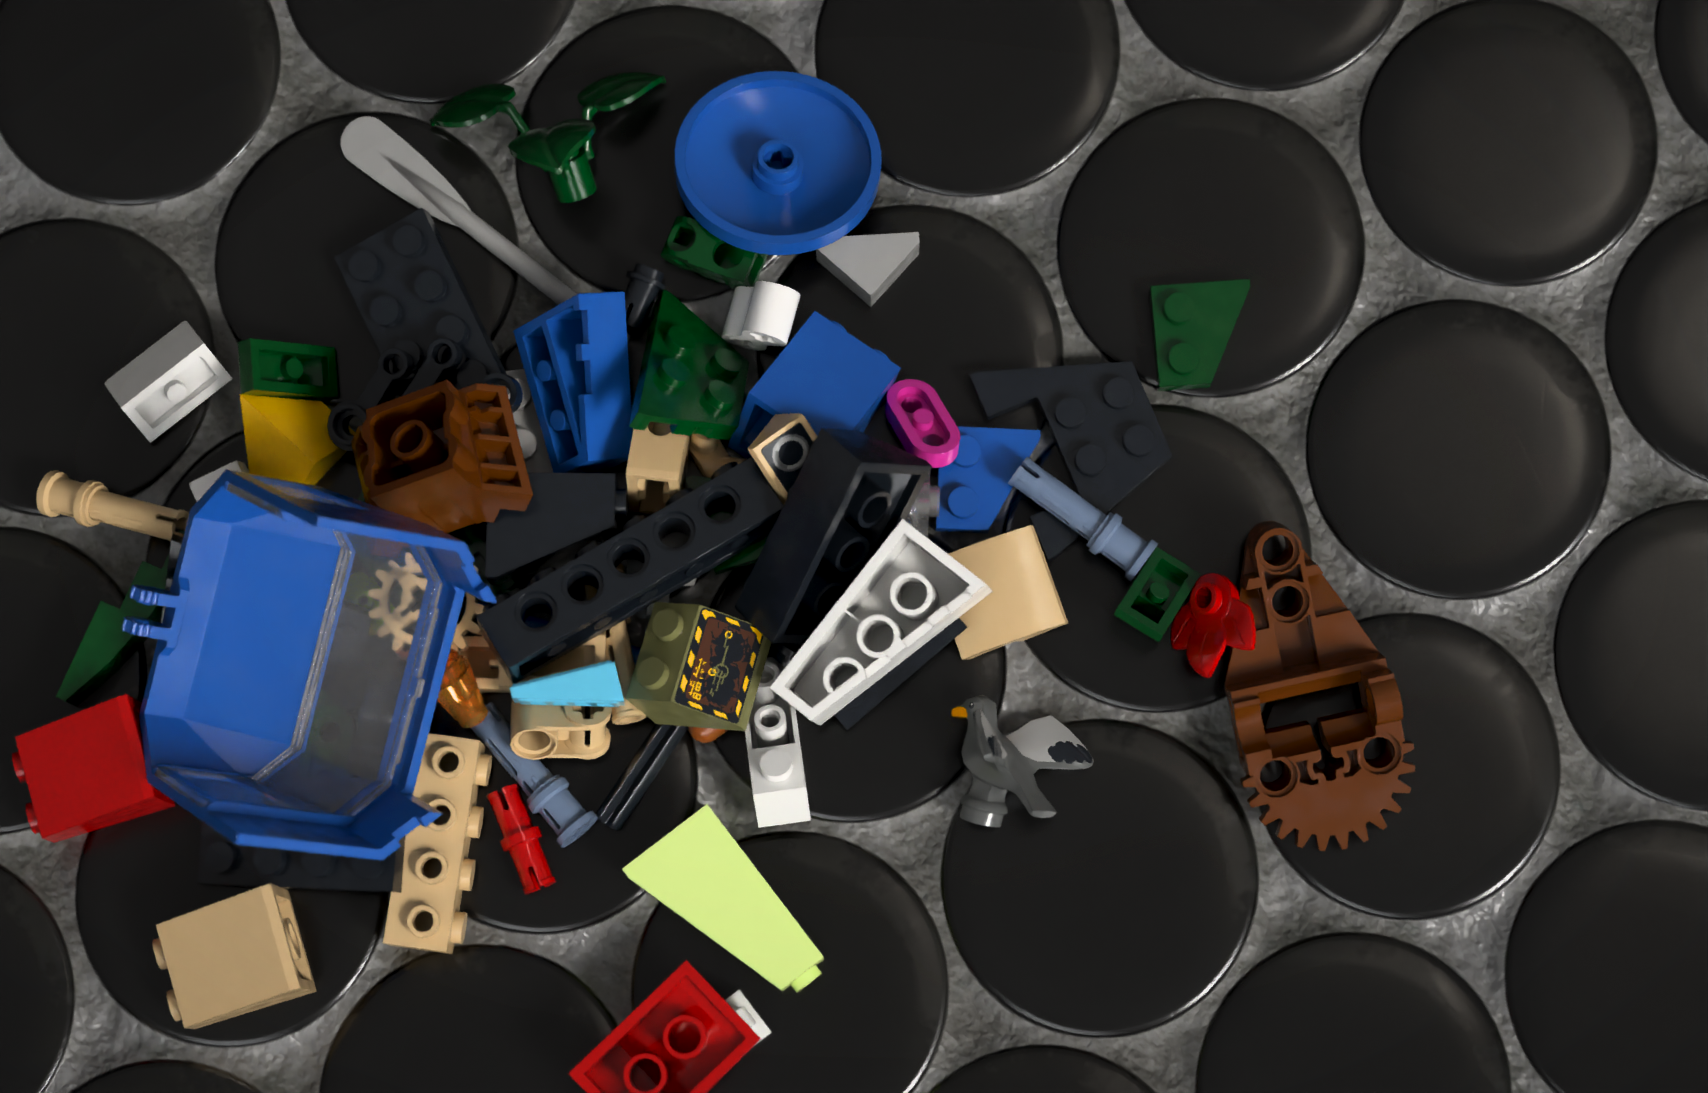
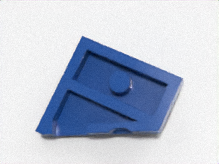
M957 426L960 431L958 455L951 464L938 468L936 531L988 534L1005 500L1014 488V486L1008 484L1009 480L1018 467L1022 465L1027 456L1030 457L1040 441L1041 430Z

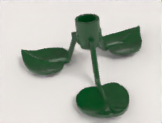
M624 72L603 77L588 85L578 94V102L584 106L582 109V119H568L547 128L533 130L529 129L514 105L508 102L516 96L514 87L505 84H486L468 89L450 99L430 118V123L432 127L436 124L441 127L460 128L482 122L497 112L507 114L521 133L508 145L511 155L528 164L542 168L543 172H549L558 201L561 203H571L585 199L597 190L588 160L595 157L591 146V137L596 131L592 121L594 114L598 111H612L638 99L656 85L666 83L664 75L645 72Z

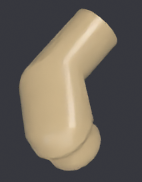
M701 434L691 435L689 454L704 477L711 478L716 470L727 463L737 462L740 464L747 460L730 457L719 439L707 438Z

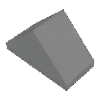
M919 232L843 236L839 240L817 249L816 260L867 305L872 307L919 255Z

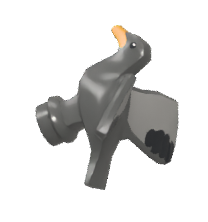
M984 695L967 699L961 706L952 709L951 714L953 717L966 718L968 720V730L961 753L966 768L973 775V780L969 793L963 795L960 800L962 804L960 818L966 821L989 827H1001L1003 816L1008 813L1005 804L1007 791L1016 794L1032 816L1038 818L1055 816L1057 812L1038 788L1034 773L1039 769L1075 770L1086 769L1093 765L1094 759L1083 743L1052 715L1027 721L1014 731L1002 734L998 729L996 703Z

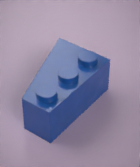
M625 292L580 293L513 331L553 473H604L628 460L633 433L632 428L629 427L631 395Z

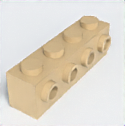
M428 734L413 795L443 814L427 827L419 825L405 836L401 893L391 892L383 939L384 944L453 955L454 943L462 944L464 941L467 912H460V904L463 890L471 891L476 865L475 860L468 859L471 838L479 839L484 816V808L476 806L479 785H488L492 766V755L484 754L485 745L480 740Z

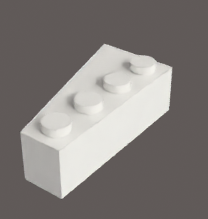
M902 519L770 686V689L810 721L822 725L989 595L992 590L985 582Z

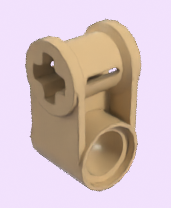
M512 699L510 716L511 749L517 756L531 760L544 758L596 759L604 755L610 746L611 736L606 723L610 720L612 707L590 706V718L585 719V706L521 705L520 703H514ZM590 730V744L585 745V731Z

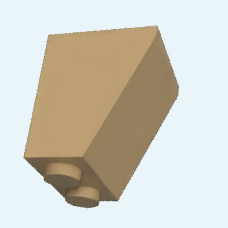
M270 883L156 924L159 938L152 941L154 954L160 969H168L173 989L167 991L168 1005L173 1019L176 1022L182 1020L184 1028L197 1029L317 992L288 890Z

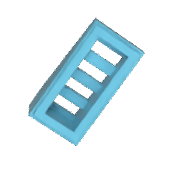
M611 660L512 684V687H509L514 703H520L521 705L625 706L615 662Z

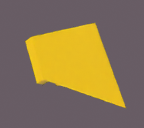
M239 394L249 474L315 485L347 452L337 447L328 434L327 423L332 410L322 401ZM349 427L350 433L355 435V432Z

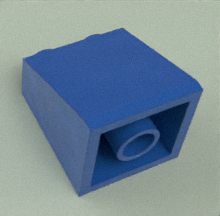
M814 311L748 393L741 411L739 426L731 436L728 447L746 459L750 457L753 459L747 449L775 414H803L817 436L821 428L858 430L863 433L886 400L887 392L894 384L901 367L890 361L883 352L872 349L849 334L841 324L828 320Z

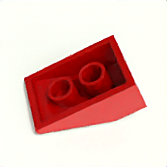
M686 960L568 1074L586 1093H708L761 1038Z

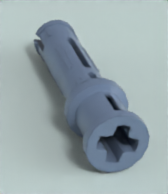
M1028 456L1008 482L1010 486H1014L1088 540L1086 544L1090 548L1088 551L1094 555L1101 553L1125 571V578L1129 581H1132L1159 544L1153 539L1149 541L1144 540L1122 524L1123 517L1118 513H1115V515L1112 512L1108 515L1104 514L1034 463Z
M493 702L481 707L468 719L467 725L484 742L489 751L529 797L527 799L528 809L533 814L540 813L558 835L556 842L561 848L573 843L597 821L598 816L593 811L586 812L568 790L569 782L565 777L560 775L554 776L539 759H524L512 751L510 746V724Z

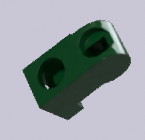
M677 216L661 252V257L669 263L728 285L733 291H735L737 286L754 287L768 256L767 254H759L734 247L712 235L696 219L685 216Z

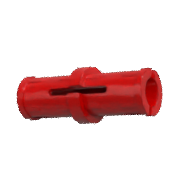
M512 784L501 788L503 792L498 793L497 790L491 792L486 798L491 804L504 837L500 841L504 852H510L523 886L524 894H530L541 890L540 887L542 886L548 887L556 883V880L552 876L538 840L542 837L539 826L533 827L519 792L520 788L518 784Z

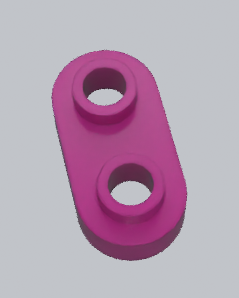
M905 379L894 383L887 392L885 415L906 452L926 460L932 465V468H940L951 464L958 455L960 431L935 389L929 384L915 379Z

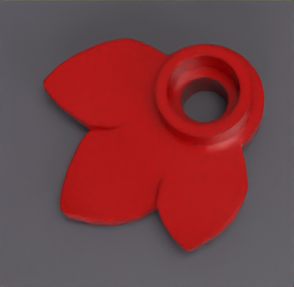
M1208 573L1201 576L1191 590L1189 602L1177 612L1171 627L1172 648L1176 650L1187 649L1186 654L1190 665L1204 678L1212 677L1226 645L1247 651L1255 649L1256 627L1251 607L1240 601L1236 586L1229 578L1221 574Z

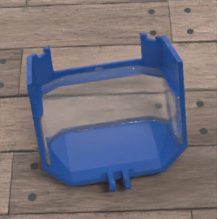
M226 469L190 509L170 591L152 586L132 585L130 598L136 600V602L166 607L162 623L132 616L124 617L122 631L158 639L139 713L147 782L235 844L374 860H384L401 847L398 842L400 839L419 825L427 827L443 814L414 796L413 792L464 594L467 592L483 601L497 603L489 586L482 582L472 562L475 560L465 542L426 523L320 486Z

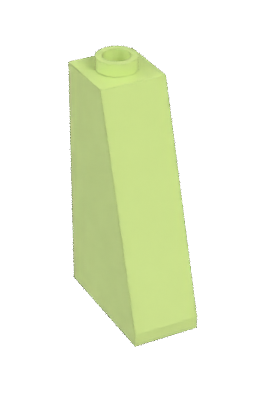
M708 804L622 868L632 882L782 992L791 985L797 993L822 974L816 965L824 960L823 955Z

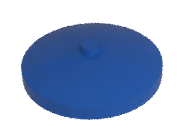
M765 71L743 75L720 84L705 94L684 118L676 139L674 161L675 179L679 194L686 208L696 221L712 235L734 247L767 255H792L814 251L848 234L866 216L875 200L880 182L882 163L881 148L876 130L864 110L851 97L821 79L786 71Z

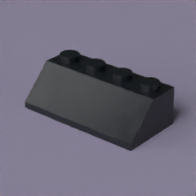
M821 428L817 438L810 447L809 455L794 485L788 492L787 500L773 529L767 535L762 552L751 574L747 577L744 589L734 608L772 643H805L902 519L906 520L932 465L926 460L858 430Z

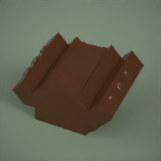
M448 380L439 382L366 409V420L363 425L358 426L351 441L365 503L426 523L445 533L475 523H494L500 509L525 511L533 496L506 386L475 383L457 390ZM374 538L377 550L407 553L411 545Z

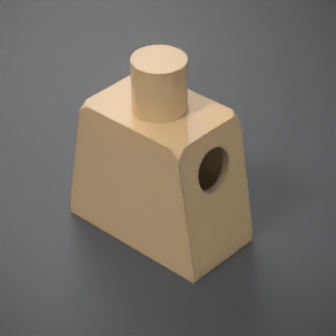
M650 422L645 430L633 428L626 469L629 512L652 515L666 507L665 504L671 496L685 489L691 435L672 434L669 427L671 424Z

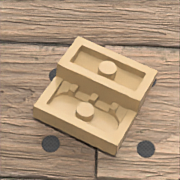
M1033 525L1019 528L948 553L985 582L992 590L989 595L960 616L961 620L967 625V628L955 638L962 660L972 659L1012 642L1024 641L1068 624Z

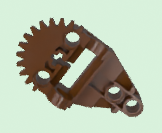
M1263 521L1256 524L1250 530L1246 539L1238 591L1240 601L1248 604L1254 615L1256 627L1255 649L1247 651L1230 647L1225 679V690L1239 761L1246 774L1245 777L1240 779L1241 785L1243 787H1254L1257 790L1247 799L1251 808L1268 804L1259 817L1264 826L1280 818L1275 832L1277 837L1283 839L1295 828V844L1297 847L1303 848L1313 834L1315 835L1317 849L1325 851L1330 836L1334 835L1339 847L1343 850L1348 848V835L1350 831H1354L1363 842L1369 840L1366 823L1369 821L1382 830L1387 827L1380 813L1382 809L1396 813L1401 811L1402 808L1391 796L1393 793H1410L1411 787L1399 780L1398 776L1415 772V765L1403 760L1404 754L1414 750V744L1411 741H1405L1401 723V720H1403L1402 700L1394 673L1387 667L1386 657L1376 649L1353 614L1322 575V570L1302 548L1300 539L1279 522ZM1274 535L1284 536V552L1278 558L1264 559L1262 548L1265 541ZM1284 586L1294 587L1295 599L1293 603L1284 610L1274 609L1272 598L1275 592ZM1358 682L1363 708L1317 718L1321 743L1332 755V757L1326 759L1325 768L1319 769L1315 765V763L1321 761V752L1314 738L1311 725L1307 720L1264 729L1261 703ZM1376 737L1385 738L1386 747L1384 752L1375 759H1365L1364 748L1366 744ZM1273 760L1283 762V772L1278 779L1272 782L1260 780V772L1266 763Z

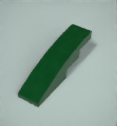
M180 529L179 533L184 534L185 531ZM169 554L162 569L147 562H141L120 608L100 601L56 695L57 698L78 707L117 673L148 639V637L136 636L122 631L124 617L137 616L161 623L163 606L138 603L130 598L133 584L152 586L165 590Z

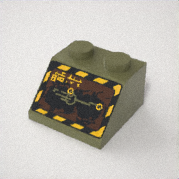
M655 602L626 699L656 724L746 731L771 641L751 623L699 604Z

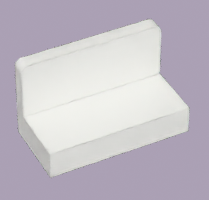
M183 321L105 382V386L121 409L151 443L233 378L204 344L187 321Z

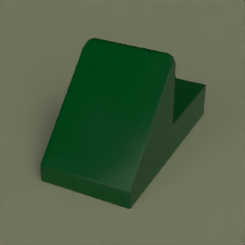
M254 338L238 342L241 394L314 401L339 398L335 347Z
M1156 547L1119 604L1114 616L1159 643L1201 573Z

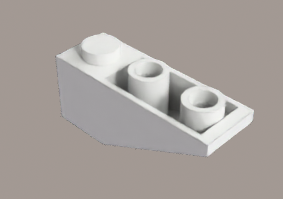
M773 657L766 659L745 731L758 828L811 821L796 709L770 689V686L785 669V666L778 663Z

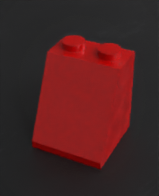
M128 694L121 695L15 737L18 752L12 753V762L21 783L27 782L32 802L26 803L25 809L28 822L34 834L40 833L42 839L55 843L176 806L172 799L147 782L139 722L142 702Z

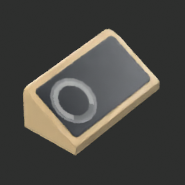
M800 413L775 414L747 449L783 505L787 500L790 488L794 485L809 455L812 443L817 438L806 417Z

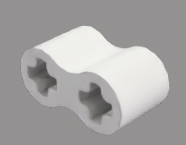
M757 281L754 287L737 286L721 337L734 345L758 351L766 350L769 345L786 346L800 300V293L789 287L767 281Z

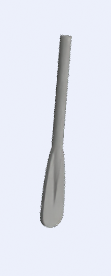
M363 116L353 120L346 126L341 137L342 152L352 164L418 209L424 208L429 211L431 216L462 229L556 304L559 305L577 295L575 291L473 213L462 196L447 179L418 151L382 121L375 117ZM627 333V342L629 341V339H630V337H631V335L628 334V333Z

